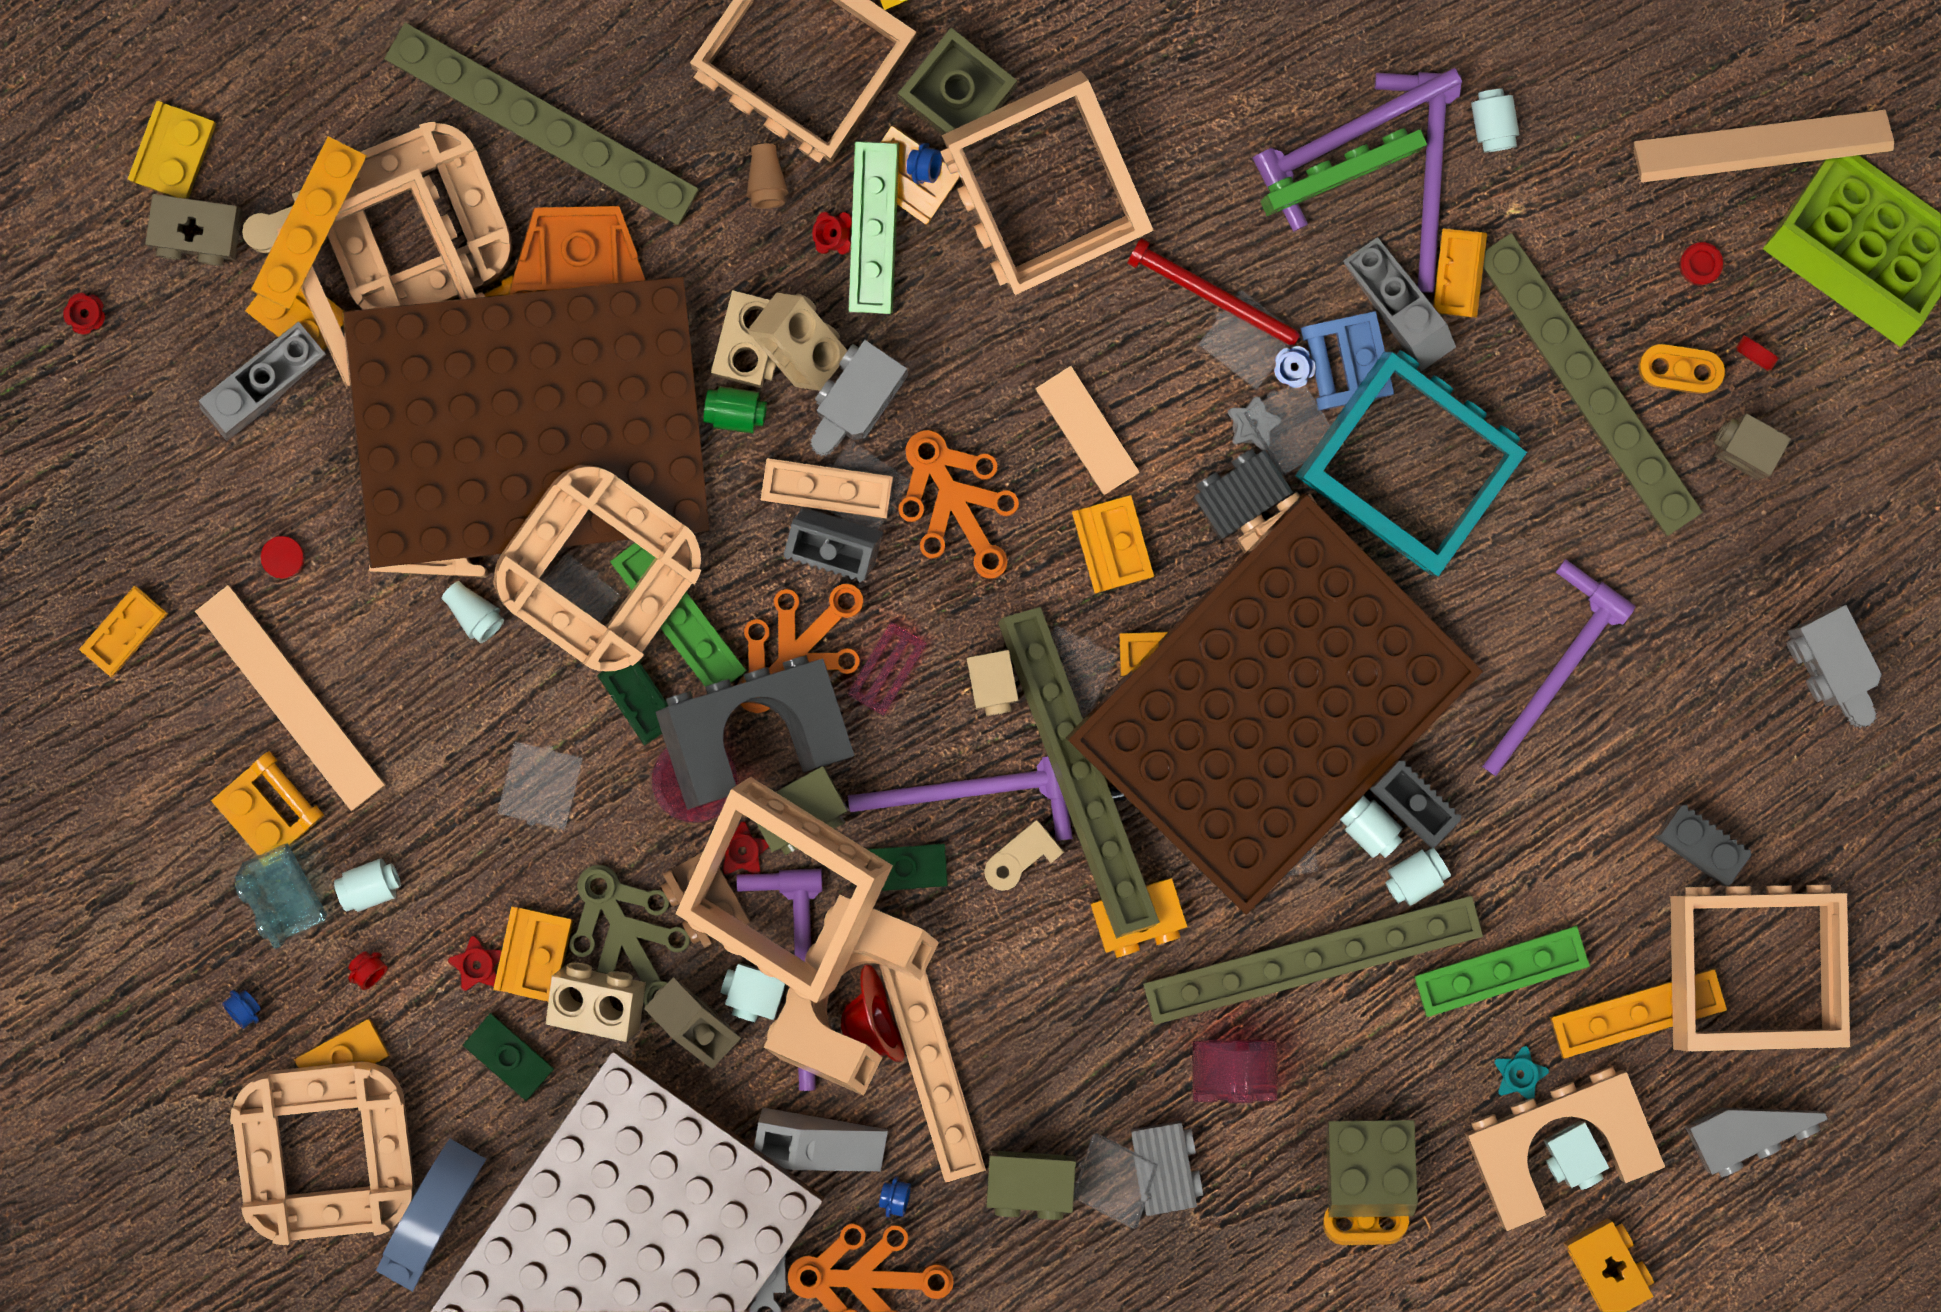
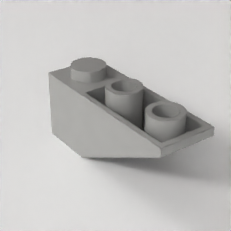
M1378 237L1343 261L1397 341L1408 355L1420 364L1419 369L1421 371L1456 348L1447 323Z
M298 321L199 400L200 410L224 439L228 441L259 417L326 354Z
M762 1107L754 1148L784 1169L881 1172L888 1129Z
M1722 1107L1685 1125V1128L1706 1172L1712 1175L1719 1172L1720 1177H1725L1744 1167L1742 1160L1757 1154L1759 1159L1778 1152L1782 1149L1780 1142L1794 1135L1797 1140H1802L1819 1132L1821 1129L1818 1124L1828 1118L1825 1113L1820 1111Z

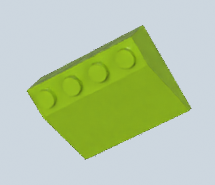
M1859 155L1824 159L1763 247V250L1899 347H1902L1922 326L1941 296V213Z

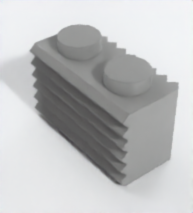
M1181 1121L1131 1129L1146 1215L1152 1216L1197 1207L1195 1197L1203 1196V1189L1199 1170L1191 1172L1188 1155L1196 1154L1192 1130H1183Z

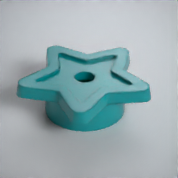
M1523 1046L1513 1059H1496L1494 1062L1503 1076L1498 1090L1501 1096L1519 1092L1526 1099H1535V1085L1537 1081L1549 1073L1548 1068L1532 1062L1527 1046ZM1522 1070L1524 1072L1523 1078H1517V1071Z

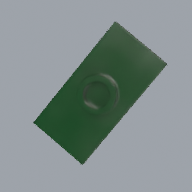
M640 661L633 666L630 665L621 670L602 671L597 675L644 746L662 735L655 712L668 707V704Z
M945 844L867 849L893 865L881 891L948 886Z
M490 1013L462 1045L525 1101L532 1096L555 1069L493 1013Z

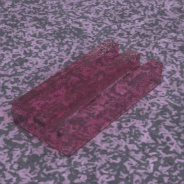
M890 622L847 695L884 716L927 643ZM893 634L899 636L900 640L868 694L864 695L859 692ZM909 642L915 648L881 704L874 701L876 695Z

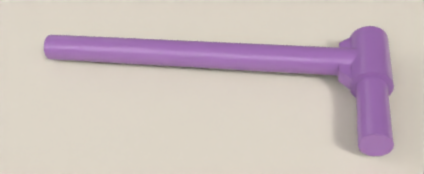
M1453 68L1285 156L1282 151L1275 150L1272 147L1259 153L1252 159L1267 188L1287 177H1292L1293 180L1294 174L1292 171L1461 84L1462 80L1457 70ZM1299 204L1283 210L1293 232L1308 225Z
M1418 72V75L1376 73L1375 89L1410 91L1443 73ZM1461 84L1425 102L1429 103L1418 275V288L1422 293H1434L1446 104H1451L1456 98L1460 97Z
M1567 559L1561 563L1556 573L1589 597L1590 610L1594 614L1482 766L1495 777L1608 623L1610 625H1623L1636 608L1634 604L1604 582L1598 583Z
M1048 756L1042 757V760L1037 765V771L848 795L850 812L1039 788L1040 792L1047 799H1051L1056 841L1073 839L1070 814Z
M822 869L779 870V873L738 874L737 892L780 890V893L788 900L793 899L795 956L805 962L807 951L811 947L810 899H814L822 892ZM798 1067L799 1091L816 1090V1075Z

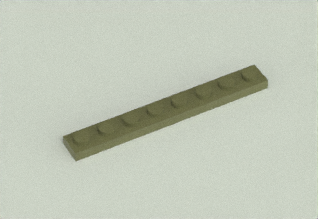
M406 22L403 24L384 58L386 62L678 227L700 191L699 188Z
M1510 233L1486 249L1483 271L1665 537L1671 535L1703 513L1513 234Z
M1038 607L1003 617L998 622V625L1009 650L1115 937L1117 939L1152 928L1160 922L1106 779L1066 739L1083 718L1042 609Z
M1470 895L1145 982L1143 986L1153 1024L1156 1025L1483 937L1473 897Z

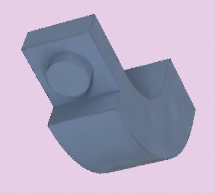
M449 1138L389 1240L376 1269L377 1272L413 1292L442 1236L473 1187L486 1161L484 1157Z

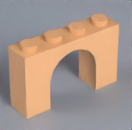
M839 895L835 905L827 911L824 918V927L816 943L807 951L805 962L817 970L851 900L842 895ZM872 909L843 974L856 966L876 963L921 980L939 942L924 929ZM790 987L786 995V1003L778 1019L771 1024L768 1030L767 1042L764 1048L780 1060L864 1096L883 1057L866 1044L833 1031L827 1015L829 995L815 1003L812 1000L798 996L793 988Z
M1613 1066L1601 1069L1589 1075L1592 1081L1577 1088L1574 1082L1564 1084L1551 1090L1552 1098L1536 1104L1535 1099L1531 1098L1511 1106L1513 1114L1497 1120L1495 1114H1491L1471 1123L1473 1130L1464 1134L1503 1229L1509 1231L1546 1216L1529 1173L1527 1156L1530 1143L1535 1134L1552 1120L1562 1117H1578L1592 1123L1603 1136L1619 1178L1624 1183L1665 1168L1626 1071L1620 1070L1615 1072Z

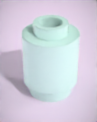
M1503 88L1479 92V100L1472 102L1471 106L1477 141L1482 143L1484 153L1517 147L1516 137L1520 134L1513 95L1504 96Z
M1364 795L1340 818L1346 825L1344 830L1372 858L1376 857L1379 853L1386 858L1403 841L1398 836L1403 828L1375 800L1370 802Z
M1431 848L1426 852L1421 849L1387 870L1391 878L1385 884L1398 904L1405 900L1409 906H1412L1444 886L1443 881L1451 877V874L1435 848Z
M380 858L343 872L341 878L334 880V886L343 909L346 912L353 909L360 912L396 898V888L401 887V882L395 866L392 863L386 865L384 860Z

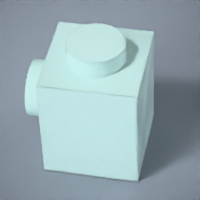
M738 963L736 971L727 970L720 993L728 995L725 1005L734 1007L731 1015L751 1022H756L758 1015L774 1020L786 984L777 978L763 974L758 968Z
M1579 1120L1543 1140L1552 1156L1546 1160V1163L1557 1183L1565 1180L1569 1187L1573 1188L1579 1185L1580 1189L1584 1190L1604 1179L1601 1172L1607 1170L1609 1166L1585 1122Z

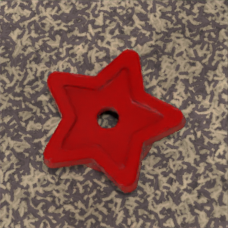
M745 822L739 824L726 850L723 872L726 875L741 868L752 874H760L758 857L769 846L766 840L752 837ZM740 847L746 848L744 855L739 854L738 849Z
M472 936L464 953L448 959V962L461 973V989L466 991L478 982L494 987L496 979L494 967L499 962L502 951L485 950L478 939ZM475 961H479L481 963V967L479 969H475L473 967V963Z

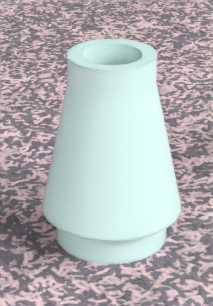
M460 581L452 584L442 596V600L449 606L469 639L475 638L479 643H483L490 639L504 622V618L499 615L500 609L465 587Z

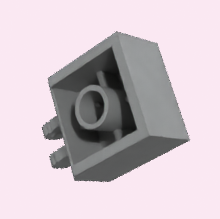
M866 340L863 341L860 347L854 344L851 345L839 363L840 369L843 372L838 380L834 383L828 379L815 398L816 404L819 405L816 411L818 416L823 419L815 430L816 434H812L813 437L810 439L812 442L810 445H812L813 452L815 451L816 455L819 454L821 457L823 455L826 457L828 454L831 455V452H834V448L838 447L845 435L852 440L866 438L908 377L906 367Z
M1847 605L1831 608L1788 630L1787 632L1791 640L1786 642L1787 647L1797 664L1804 663L1810 675V678L1806 679V683L1814 699L1817 702L1823 700L1825 706L1839 705L1844 716L1848 717L1847 721L1850 722V725H1854V727L1862 728L1863 726L1865 728L1867 725L1871 726L1870 724L1874 723V720L1877 719V713H1875L1876 708H1873L1874 704L1867 691L1878 686L1881 672Z

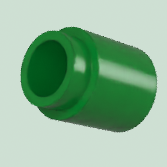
M719 386L718 390L708 389L703 420L705 423H712L713 428L754 434L756 426H764L767 401H760V392L722 386Z

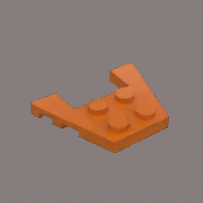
M620 207L534 208L508 294L644 281L645 277L637 259L638 255Z

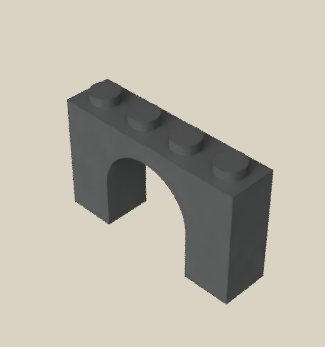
M807 655L783 662L784 671L770 674L769 668L766 667L745 674L746 682L736 686H732L730 679L706 686L707 695L693 699L691 691L666 699L668 707L655 713L687 810L726 798L730 790L736 786L725 752L723 734L728 717L741 703H759L779 714L789 729L803 773L855 756L823 658L809 663Z

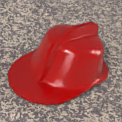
M866 964L861 969L862 994L849 1003L842 1014V1033L849 1038L866 1044L882 1057L888 1055L895 1062H902L905 1057L904 1045L892 1018L884 987L876 970L871 965Z

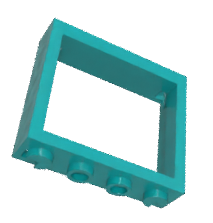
M1399 350L1397 355L1393 352H1383L1295 476L1426 573L1439 577L1527 452L1517 445L1521 439L1511 430L1502 425L1495 429L1484 420L1487 413L1469 400L1462 404L1452 397L1451 393L1454 389L1445 381L1435 375L1429 380L1417 371L1420 364L1410 355ZM1393 373H1396L1505 454L1435 553L1324 472L1326 466Z

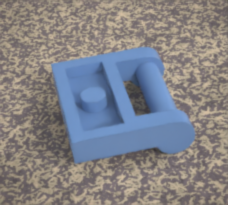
M1376 311L1301 328L1303 341H1308L1311 359L1315 361L1316 365L1315 377L1320 396L1316 398L1318 411L1345 406L1382 353L1385 352ZM1336 334L1348 387V391L1336 393L1324 339L1325 336ZM1391 377L1375 399L1394 394Z

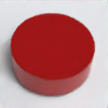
M1698 242L1689 246L1682 253L1679 260L1681 275L1687 282L1693 285L1704 286L1712 283L1719 277L1723 269V257L1720 251L1712 244L1706 242Z
M1745 335L1736 346L1737 352L1766 371H1771L1779 360V357Z
M286 536L274 537L262 548L261 564L264 570L275 578L288 579L294 577L301 571L304 565L305 555L303 548L292 538Z

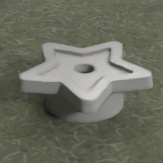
M1254 397L1246 408H1230L1227 412L1233 420L1234 436L1232 442L1235 445L1245 442L1254 443L1261 450L1268 448V432L1280 424V419L1265 412L1260 397ZM1251 420L1256 422L1255 428L1250 426Z

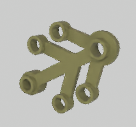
M604 865L591 866L584 870L578 879V893L585 902L577 933L570 939V950L579 957L588 956L594 951L596 941L593 932L602 909L610 927L596 972L608 974L615 971L621 947H623L642 982H646L643 1000L646 1007L653 999L654 992L664 987L668 982L661 981L638 938L666 945L670 951L676 953L688 948L690 938L682 927L669 929L627 917L617 902L618 900L644 906L651 915H661L668 910L670 905L662 890L648 892L620 884L617 874L611 868ZM602 878L606 881L607 889L603 894L599 895L592 891L591 884L594 879ZM658 894L664 898L665 904L661 910L655 911L650 908L649 899L652 895ZM673 932H681L685 936V943L682 947L675 948L670 944L669 938ZM586 936L590 940L589 950L580 952L576 949L575 940L577 937Z

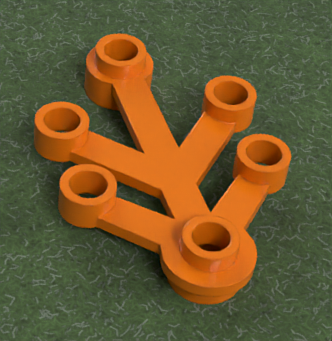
M924 430L914 434L906 445V458L914 469L906 498L899 504L898 510L901 518L907 522H916L923 516L924 506L921 499L929 474L939 489L928 532L920 541L921 553L929 559L939 558L944 553L945 542L943 538L949 515L952 511L976 553L974 556L976 572L986 579L998 578L1006 570L1007 556L1000 547L990 545L966 502L994 509L999 515L1007 517L1017 511L1019 505L1018 498L1013 492L1008 490L997 493L953 481L945 467L950 466L973 471L977 478L988 480L997 472L995 458L989 454L974 456L948 449L943 437L933 431ZM931 444L935 448L934 456L930 459L921 458L918 453L921 445ZM982 459L990 460L993 465V470L987 475L980 474L976 469L977 463ZM1010 496L1014 501V507L1007 512L1000 510L997 504L1000 497ZM909 501L916 502L919 505L920 510L915 517H907L903 512L904 505ZM929 538H936L940 541L941 548L936 554H929L924 548V544ZM989 553L995 554L999 559L998 566L991 570L986 569L982 564L983 557Z
M841 584L835 587L829 597L830 606L796 641L795 612L799 607L800 600L793 590H780L774 597V606L778 611V659L769 667L770 674L784 671L783 662L807 655L809 663L823 658L827 670H838L844 674L855 672L860 665V658L852 649L845 648L838 653L808 652L842 617L851 618L861 611L863 596L860 590L851 584ZM844 593L853 595L855 599L854 606L847 610L842 609L838 603L839 597ZM783 594H790L794 597L795 604L790 610H783L779 606V598ZM754 619L749 621L744 628V635L748 641L749 673L765 668L764 643L770 636L769 626L760 619ZM754 624H760L765 629V635L760 640H753L749 636V629ZM850 653L855 657V665L851 669H843L839 665V658L842 654ZM744 676L739 680L737 685L746 682ZM748 702L740 704L744 709L752 713H763L771 709L759 703Z
M857 1223L845 1225L841 1230L840 1237L818 1257L810 1255L800 1257L792 1263L788 1271V1283L791 1290L802 1298L816 1297L829 1312H859L856 1309L847 1308L830 1287H848L870 1312H899L892 1310L873 1288L922 1290L926 1296L940 1299L950 1293L954 1282L951 1270L940 1263L930 1264L922 1272L874 1271L893 1251L902 1250L907 1245L908 1233L903 1226L897 1224L887 1227L883 1233V1238L849 1270L831 1268L849 1249L855 1250L864 1244L866 1233L864 1228ZM854 1228L861 1233V1240L858 1243L850 1244L845 1240V1232L848 1229ZM899 1230L902 1232L904 1240L900 1245L894 1246L888 1242L887 1235L890 1231ZM803 1271H814L817 1275V1281L813 1285L804 1284L801 1281V1273ZM934 1274L941 1275L945 1280L944 1286L939 1290L932 1289L928 1284V1279Z

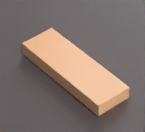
M1069 366L1035 388L1103 496L1140 473L1072 366Z
M767 458L761 501L887 519L893 476Z

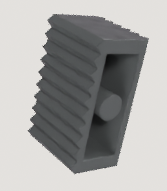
M1250 449L1231 462L1235 470L1222 478L1218 472H1215L1196 485L1200 493L1196 494L1193 500L1220 541L1293 493L1266 450L1256 455L1254 450Z
M802 507V510L792 521L784 557L786 560L792 557L794 562L800 560L802 565L806 563L810 567L816 565L819 570L825 568L826 572L832 570L835 575L841 573L843 577L849 575L851 580L857 578L860 583L866 579L875 566L883 532Z
M1396 761L1370 788L1429 847L1435 848L1461 821V814H1455V808H1449V802H1442V796H1436V790H1430V784L1424 785V779H1418V773H1412V767H1405V761Z
M1688 805L1674 806L1654 835V838L1722 886H1730L1751 857V849H1744V844H1737V839H1730V834H1723V829H1716V825L1709 824V820L1702 819V815H1695V810H1688Z

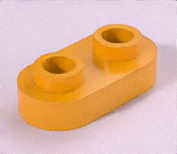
M1665 344L1654 345L1647 349L1640 357L1638 364L1639 374L1648 385L1695 394H1707L1714 391L1721 385L1725 376L1724 364L1716 354L1705 350ZM1661 359L1666 363L1667 370L1664 374L1660 375L1653 371L1652 363L1654 360ZM1701 365L1707 368L1709 375L1705 381H1700L1695 377L1694 370L1696 366Z
M1327 1208L1323 1219V1229L1326 1236L1339 1245L1394 1244L1400 1241L1406 1234L1409 1216L1388 1217L1393 1220L1395 1226L1390 1230H1384L1379 1225V1220L1384 1217H1329ZM1341 1218H1346L1352 1223V1228L1347 1231L1340 1230L1336 1222Z

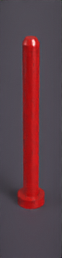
M1140 238L1127 262L1130 266L1137 268L1139 264H1142L1287 345L1296 344L1300 336L1297 330L1148 249L1150 242Z

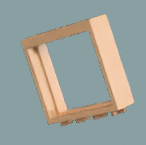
M733 0L691 60L692 69L697 71L693 78L713 92L718 86L732 95L729 102L743 113L750 115L753 110L767 119L763 125L780 138L785 139L789 134L800 141L802 144L798 149L814 161L820 163L822 158H825L832 163L917 39V32L870 0H832L894 42L895 45L827 143L711 64L754 1Z
M1078 71L941 135L947 147L940 151L950 174L958 172L964 185L957 189L967 212L975 209L980 223L974 226L976 234L984 249L991 246L997 259L990 263L1000 286L1008 283L1015 295L1154 231L1091 84L1082 71ZM1074 97L1125 216L1015 267L963 148Z
M419 168L344 201L334 223L411 190L459 298L485 297L483 292L475 294L469 281L470 278L475 276L472 266L465 253L457 254L451 241L457 238L454 226L448 214L440 217L434 203L435 200L440 198L436 186L429 175L422 177ZM281 228L277 229V233H276L277 236H278V234H279ZM312 266L301 289L345 387L349 389L350 381L345 337Z
M749 777L730 790L676 911V915L686 920L694 930L706 933L722 943L727 951L735 955H741L757 965L763 974L777 978L790 986L798 996L818 1003L836 989L893 865L754 778ZM742 815L747 816L857 885L818 970L705 899Z
M1792 885L1766 886V894H1751V886H1726V895H1711V887H1685V896H1670L1673 1050L1723 1051L1850 1047L1847 893H1831V885H1806V893H1792ZM1820 906L1822 1029L1696 1032L1693 909Z

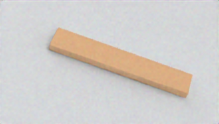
M1886 110L1634 141V155L1641 182L1888 152L1894 149V138Z
M227 585L195 610L200 619L351 811H354L386 786L230 585Z
M879 964L945 1183L986 1171L926 970L921 980H918Z

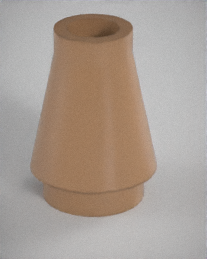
M769 143L754 145L751 147L752 157L746 196L751 199V206L757 209H772L783 206L785 204V196L789 192L777 156L776 145Z

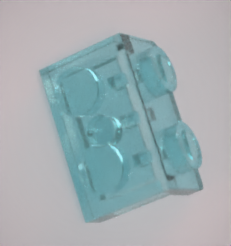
M288 843L243 862L235 876V888L238 896L244 903H249L256 916L255 924L258 932L264 939H269L274 949L283 946L287 937L324 922L327 917V913Z

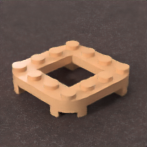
M428 122L420 124V128L361 151L367 157L346 199L419 168L422 175L438 169L467 239L468 245L456 249L458 255L465 253L472 266L475 276L470 278L469 281L473 290L492 283L509 267L513 247L509 228L479 154L471 140L463 132L447 124ZM365 210L333 223L328 233V238L349 287V293L362 309L449 301L459 297L441 256L391 276Z
M577 465L563 472L554 480L502 552L495 567L493 584L498 597L508 610L583 664L597 671H617L630 665L633 666L644 656L642 652L690 585H695L701 572V553L696 536L688 527L616 475L597 466ZM588 510L655 557L607 626L601 624L539 579Z
M350 1062L274 1070L256 1075L243 1085L232 1107L230 1122L234 1127L243 1198L241 1209L246 1223L249 1222L262 1236L273 1240L272 1243L289 1245L291 1240L366 1232H374V1236L390 1231L392 1227L400 1222L413 1199L415 1182L404 1094L399 1082L389 1068L370 1062ZM358 1107L362 1117L370 1186L288 1195L278 1116Z

